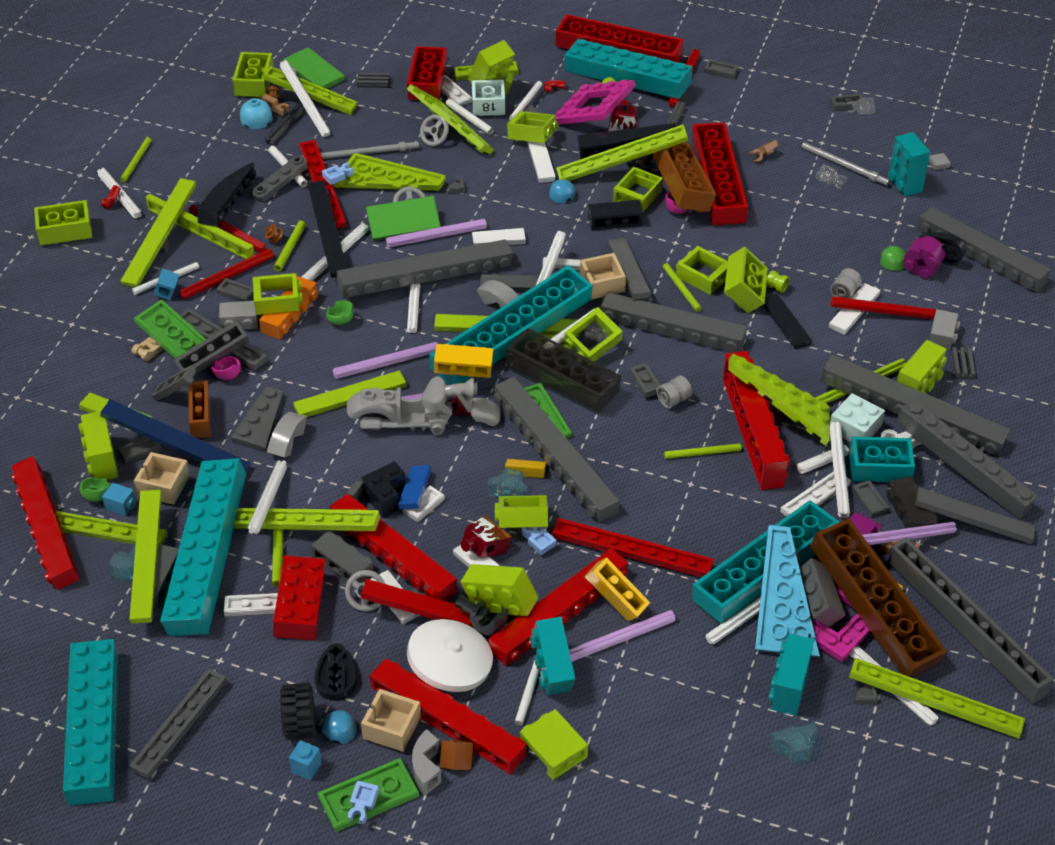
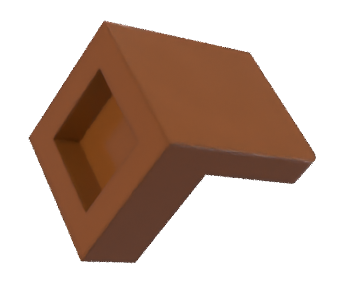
M442 740L440 767L452 770H470L472 766L473 743L460 740Z

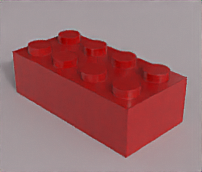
M416 46L407 88L412 84L440 100L448 65L447 48ZM407 90L408 99L419 100L416 96H414L410 91Z
M284 555L273 619V637L316 641L325 580L326 559Z

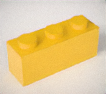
M436 344L434 373L491 378L493 348Z
M607 557L597 562L584 576L627 621L637 618L650 604L642 593Z

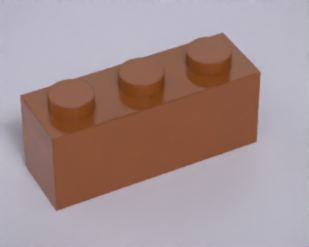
M208 380L195 381L189 385V427L191 436L195 438L211 437Z

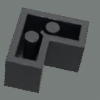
M395 461L361 477L364 496L379 511L382 518L400 510L398 493L403 491L406 478L405 472Z

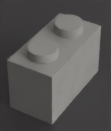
M254 301L220 303L219 319L221 328L224 329L238 321L243 330L258 329V315L255 312Z
M936 309L929 341L950 351L951 344H956L958 335L954 333L959 330L960 321H957L958 313Z

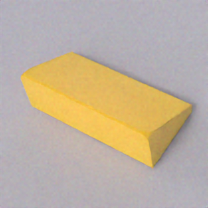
M507 459L505 475L544 478L546 462Z

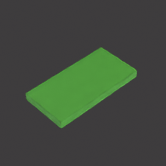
M308 47L283 59V61H288L291 68L297 70L299 77L325 89L345 80V75Z
M434 196L366 207L373 241L441 227Z
M162 299L134 317V322L173 358L179 357L206 340Z
M538 383L524 388L567 439L571 438V430L543 385Z
M401 758L317 793L335 833L360 822L361 814H356L353 821H350L348 818V812L351 808L355 807L351 805L350 799L357 781L378 785L380 788L373 810L366 809L365 811L367 819L419 797V791Z

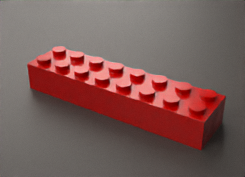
M566 14L556 29L555 46L563 49H570L578 39H584L589 42L626 49L631 52L655 56L677 63L683 55L684 39Z
M725 122L693 124L691 141L694 153L716 193L711 211L709 212L712 225L746 223L748 205Z
M748 351L725 353L722 380L760 490L783 488L785 479L788 477L787 466H789L790 461L788 454L784 452V442L779 439L778 426L774 425L773 413L769 411L768 399L757 393L758 390L753 384H746L728 370L729 358L733 354L745 358L754 365L753 358L749 357Z

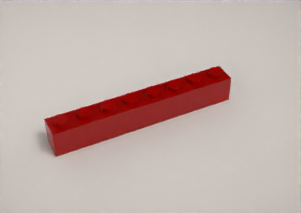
M34 456L12 465L14 474L11 477L15 485H18L16 492L20 499L23 500L20 504L24 512L28 514L25 516L28 525L32 526L30 533L33 539L37 541L35 548L38 554L42 556L39 560L44 570L47 571L44 574L49 584L53 583L56 589L59 590L80 580L41 466Z
M346 494L329 506L332 510H368L349 494ZM380 518L376 531H345L347 535L353 536L361 546L368 548L375 557L382 559L389 568L392 567L397 571L401 578L411 582L415 589H421L426 596L447 601L458 593V583L455 576Z
M610 548L537 602L528 616H518L489 638V646L492 654L505 666L516 662L522 654L532 650L530 636L536 621L562 617L564 626L571 617L578 615L583 608L593 604L602 595L584 577L597 562L607 557L627 577L628 561Z
M386 658L371 673L370 684L373 690L378 692L379 689L419 701L421 720L453 740L472 742L474 753L509 775L525 759L526 744L521 738L507 733L503 727L494 725L485 716L478 715L471 711L467 705L455 701L449 694H444L435 687L425 683L415 673H409L398 663L391 662Z

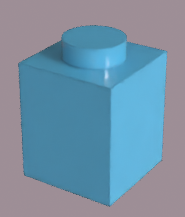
M162 269L153 295L171 300L179 274Z
M112 483L102 496L106 510L123 516H127L136 505L133 489Z
M300 740L289 756L291 772L311 781L322 764L320 748Z

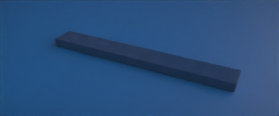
M109 399L100 412L101 417L200 462L239 458ZM239 458L245 472L247 473L251 466V462Z

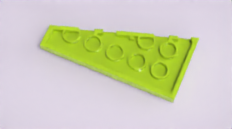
M412 84L409 85L407 90L421 100V103L429 107L431 112L444 118L459 134L466 137L469 143L476 145L475 148L479 152H486L491 155L494 149L442 101Z
M354 153L347 162L349 163V168H354V174L345 176V180L334 183L333 187L369 189L415 187L419 190L439 191L446 181V175Z
M733 354L729 358L728 370L746 384H753L758 390L757 393L762 397L767 395L773 400L771 404L794 422L800 421L806 427L807 432L810 434L814 432L822 438L820 440L821 443L826 445L830 441V409L826 402L812 397L808 392L799 390L793 384L787 383L779 379L778 376L764 371L760 366L753 365L743 357Z

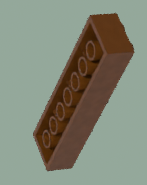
M848 518L817 532L810 547L822 564H824L829 574L899 672L912 678L940 664L947 654V650L851 519Z

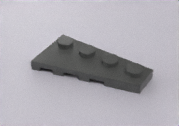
M269 386L264 388L231 436L233 443L267 452L268 441L271 439L272 428L275 426L276 415L279 413L283 400V390Z

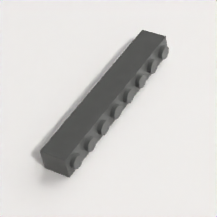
M933 207L920 216L917 230L925 234L944 232L956 235L965 244L966 256L1035 293L1048 282L1050 268Z
M608 292L601 305V310L614 323L730 352H741L746 340L747 326L638 299L633 300V298Z
M912 399L901 408L896 420L899 426L1020 520L1032 508L1038 497L1037 494L916 400Z

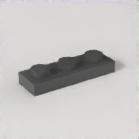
M190 365L161 382L151 397L156 401L162 398L166 399L171 393L178 392L183 386H189L194 380L193 375L196 369Z

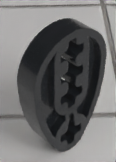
M931 232L919 236V238H924L925 236L933 237L942 244L943 252L945 251L942 264L956 265L965 256V244L954 234Z
M339 643L328 646L321 655L315 670L316 690L321 697L327 700L338 701L345 699L356 688V672L353 660L349 652ZM335 652H339V653H338V656H337V660L335 661V660H334V653H335ZM334 670H338V689L336 692H333Z

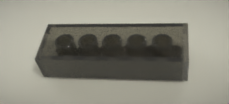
M527 328L507 347L506 364L597 413L619 393L621 375L530 328Z

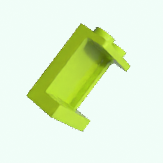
M556 709L550 713L543 714L539 720L526 725L520 731V738L547 766V775L552 780L588 757V744Z

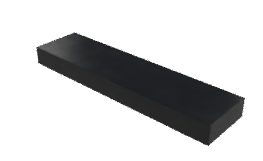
M774 294L765 297L764 308L794 349L810 345L812 339L780 296Z

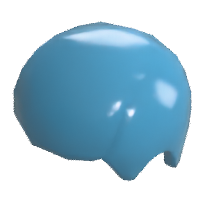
M557 180L550 187L549 197L556 203L565 204L569 198L573 200L576 188L568 180Z
M337 710L326 715L322 722L321 730L330 742L339 741L341 744H346L355 737L357 724L347 711Z

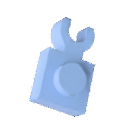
M344 163L341 167L335 165L322 171V177L330 185L345 180V176L354 174V168H349V163Z
M530 527L531 530L522 528V535L528 538V544L540 555H543L557 545V540L544 528L540 531L537 530V527Z
M362 781L356 782L350 799L351 805L355 806L348 812L350 821H353L356 814H361L360 823L364 824L366 822L367 815L365 811L366 809L373 810L380 791L378 785Z

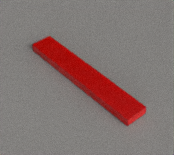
M370 579L365 580L360 597L362 599L435 620L447 619L458 621L474 628L472 623L469 622L470 615L456 608L453 603Z

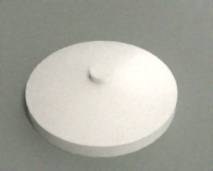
M440 619L422 624L412 633L407 646V659L414 673L425 683L444 691L462 692L474 689L486 680L492 667L493 655L486 639L474 628L454 620Z

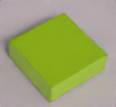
M508 72L504 83L505 95L508 94L514 77L513 73Z

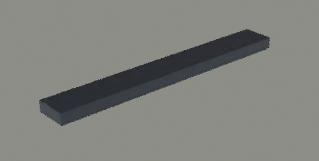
M324 180L307 183L330 277H337V271L347 269L325 182Z

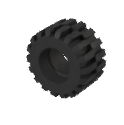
M306 682L282 685L280 690L282 730L285 739L289 741L314 738L316 720L311 684Z

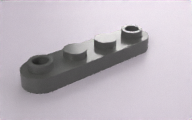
M303 156L293 157L253 190L255 200L258 202L268 200L302 173L308 166L306 158Z

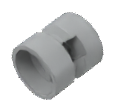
M850 268L842 270L830 287L832 296L851 298L862 282L860 274Z
M681 375L670 380L669 383L662 384L656 390L660 403L668 409L692 396L690 383Z

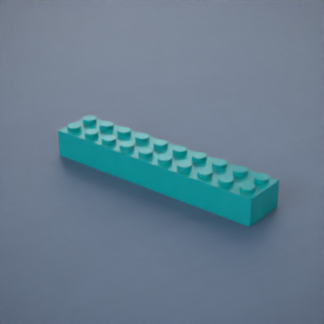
M567 265L446 344L493 348V365L589 302L592 298L593 285L570 265ZM435 351L429 354L430 369L433 372ZM436 373L447 385L465 383L473 378V376Z
M239 458L201 462L160 620L168 636L209 634L233 533V522L236 520V510L239 507L246 478V472Z

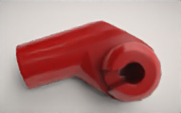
M546 81L543 85L544 91L551 92L552 88L565 89L566 81Z
M113 185L107 199L103 198L101 200V206L106 209L111 208L121 188Z

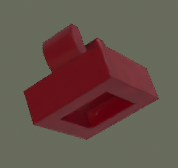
M455 396L456 400L450 403L454 408L452 412L456 416L462 414V412L467 416L471 415V412L467 411L458 396Z

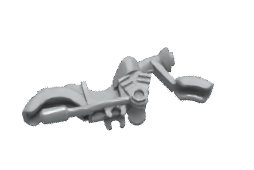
M436 376L431 379L422 397L415 400L402 398L401 388H397V390L370 388L362 389V391L354 394L347 401V414L352 419L359 418L367 413H380L389 418L362 417L360 418V427L362 429L380 430L381 428L410 427L411 430H415V427H422V431H424L427 427L430 428L434 435H441L448 419L452 415V409L445 405V402L449 401L452 396H458L467 411L471 412L475 421L491 426L497 425L500 421V407L496 403L483 398H473V394H477V383H474V378L467 380L465 383L446 385L441 377Z

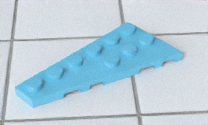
M769 525L755 650L780 653L782 641H787L788 634L791 633L814 639L811 657L820 658L790 527Z

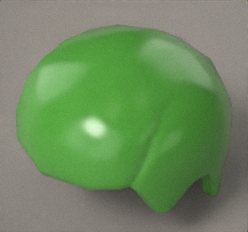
M898 246L886 247L881 254V266L891 271L903 270L905 268V250Z
M345 300L335 302L334 308L328 307L326 319L334 325L349 323L354 316L353 304Z
M87 478L81 482L79 491L81 496L89 502L103 501L102 496L110 487L111 482L108 483L106 478L101 480L98 478Z

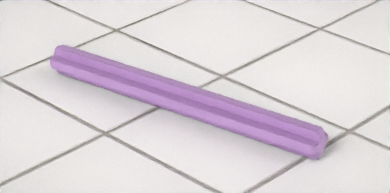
M479 219L387 237L386 244L390 248L486 229L487 224L485 219Z
M433 342L340 366L333 369V375L335 379L427 356L436 350V344L438 343Z
M954 522L864 534L862 536L869 545L901 541L905 538L915 539L955 533L957 529Z
M668 610L569 649L571 662L675 621V614L672 610Z

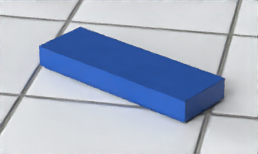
M430 465L411 466L398 503L401 510L419 509L431 473Z

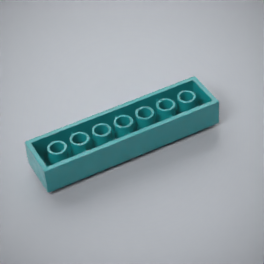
M578 39L564 55L565 71L599 80H604L608 77H612L616 82L625 79L627 81L634 80L636 84L634 88L676 99H680L692 83V66L593 43L584 39Z
M809 500L774 526L790 527L800 567L816 555L810 547L815 534L839 523V521ZM768 530L692 584V601L722 624L761 596Z
M114 639L70 643L63 793L68 806L114 801L118 652Z

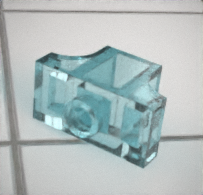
M504 468L500 476L490 477L488 480V496L499 498V496H528V486L523 484V472Z
M812 723L774 732L771 736L770 747L773 753L778 752L785 755L790 765L811 760L812 744L815 743L817 728Z

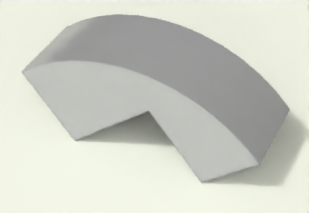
M495 280L486 281L476 290L485 305L498 302L501 308L519 297L509 286Z
M293 412L286 413L274 429L267 452L282 457L291 456L294 437L304 435L307 416Z
M425 730L418 738L412 754L414 779L424 796L442 782L441 770L430 761L440 753L439 739L428 730Z

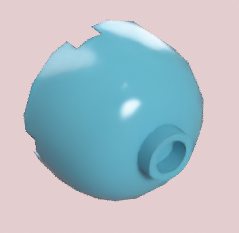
M254 98L242 105L240 121L244 127L247 125L249 129H262L267 127V123L270 122L271 124L273 119L272 111L264 100Z

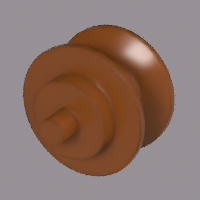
M273 83V86L266 88L269 91V96L276 99L282 98L278 95L282 89H279L276 84Z
M276 224L265 227V238H271V243H276L283 239V230L281 228L277 229Z

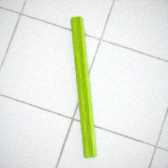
M899 359L873 372L885 377L903 368L906 364L905 359ZM835 388L815 398L829 403L849 393Z

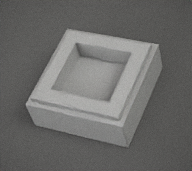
M944 153L930 155L929 163L934 170L950 167L951 162Z

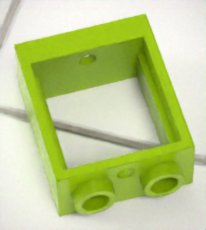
M519 111L507 123L508 139L545 143L558 129L556 115Z
M633 167L613 188V202L639 200L644 212L662 192L663 178ZM634 184L650 190L645 195H641L629 189Z
M697 246L686 257L678 261L676 274L682 281L711 295L726 282L728 261ZM698 261L715 271L708 277L691 267Z
M296 273L253 277L256 315L300 311L299 303H303L302 292L298 291H302L301 280H297ZM293 289V295L262 298L263 291Z
M597 307L565 332L564 342L569 349H573L576 352L577 357L582 362L585 361L590 365L622 340L623 331ZM595 322L609 337L589 351L575 336Z
M547 495L499 496V503H495V521H499V528L548 527Z

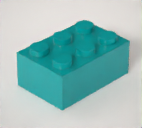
M914 132L895 137L892 158L890 159L891 164L888 177L904 196L923 192L930 157L929 149Z
M852 436L849 450L852 481L865 482L870 480L871 482L912 483L915 463L911 438Z
M562 617L536 621L534 629H532L530 642L532 649L536 648L534 659L536 668L541 671V676L539 677L541 690L545 689L546 696L572 691L575 675Z
M789 633L787 641H782L780 656L777 659L776 671L772 677L768 699L772 701L771 710L797 716L810 666L814 639Z

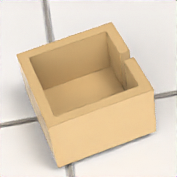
M615 253L580 260V275L593 285L591 299L605 297L608 292L613 294L625 292L626 276Z
M150 452L143 464L144 468L140 469L134 479L137 496L140 497V491L161 490V502L175 504L190 477L187 460Z
M379 689L371 704L372 708L368 709L361 722L363 739L404 752L421 718L420 702Z

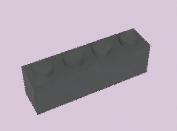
M236 321L173 361L179 372L192 365L196 369L193 375L195 376L213 365L215 361H219L248 343V336L239 322Z

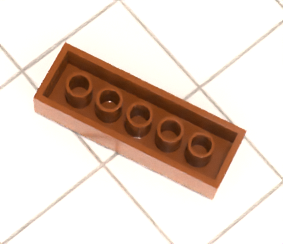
M683 142L654 152L653 158L678 208L710 212L716 193L690 144Z

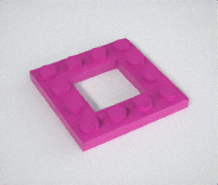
M625 79L620 82L610 81L602 84L598 82L593 85L584 84L580 86V89L572 95L571 99L565 102L564 106L556 112V121L558 124L605 120L620 104V101L636 86L635 81H627ZM607 96L597 107L587 106L581 108L589 98Z
M833 579L840 600L854 608ZM858 613L838 633L815 620L810 615L817 646L840 662H843L852 653L854 647H857L871 633Z

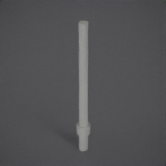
M404 141L393 145L320 154L322 159L352 156L354 153L365 155L390 151L404 152L407 149L419 148V142L405 143Z
M804 142L802 144L803 149L866 176L873 182H879L886 186L890 184L891 180L880 176L878 172H871Z

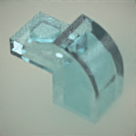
M136 542L131 553L114 552L108 566L112 580L133 581Z

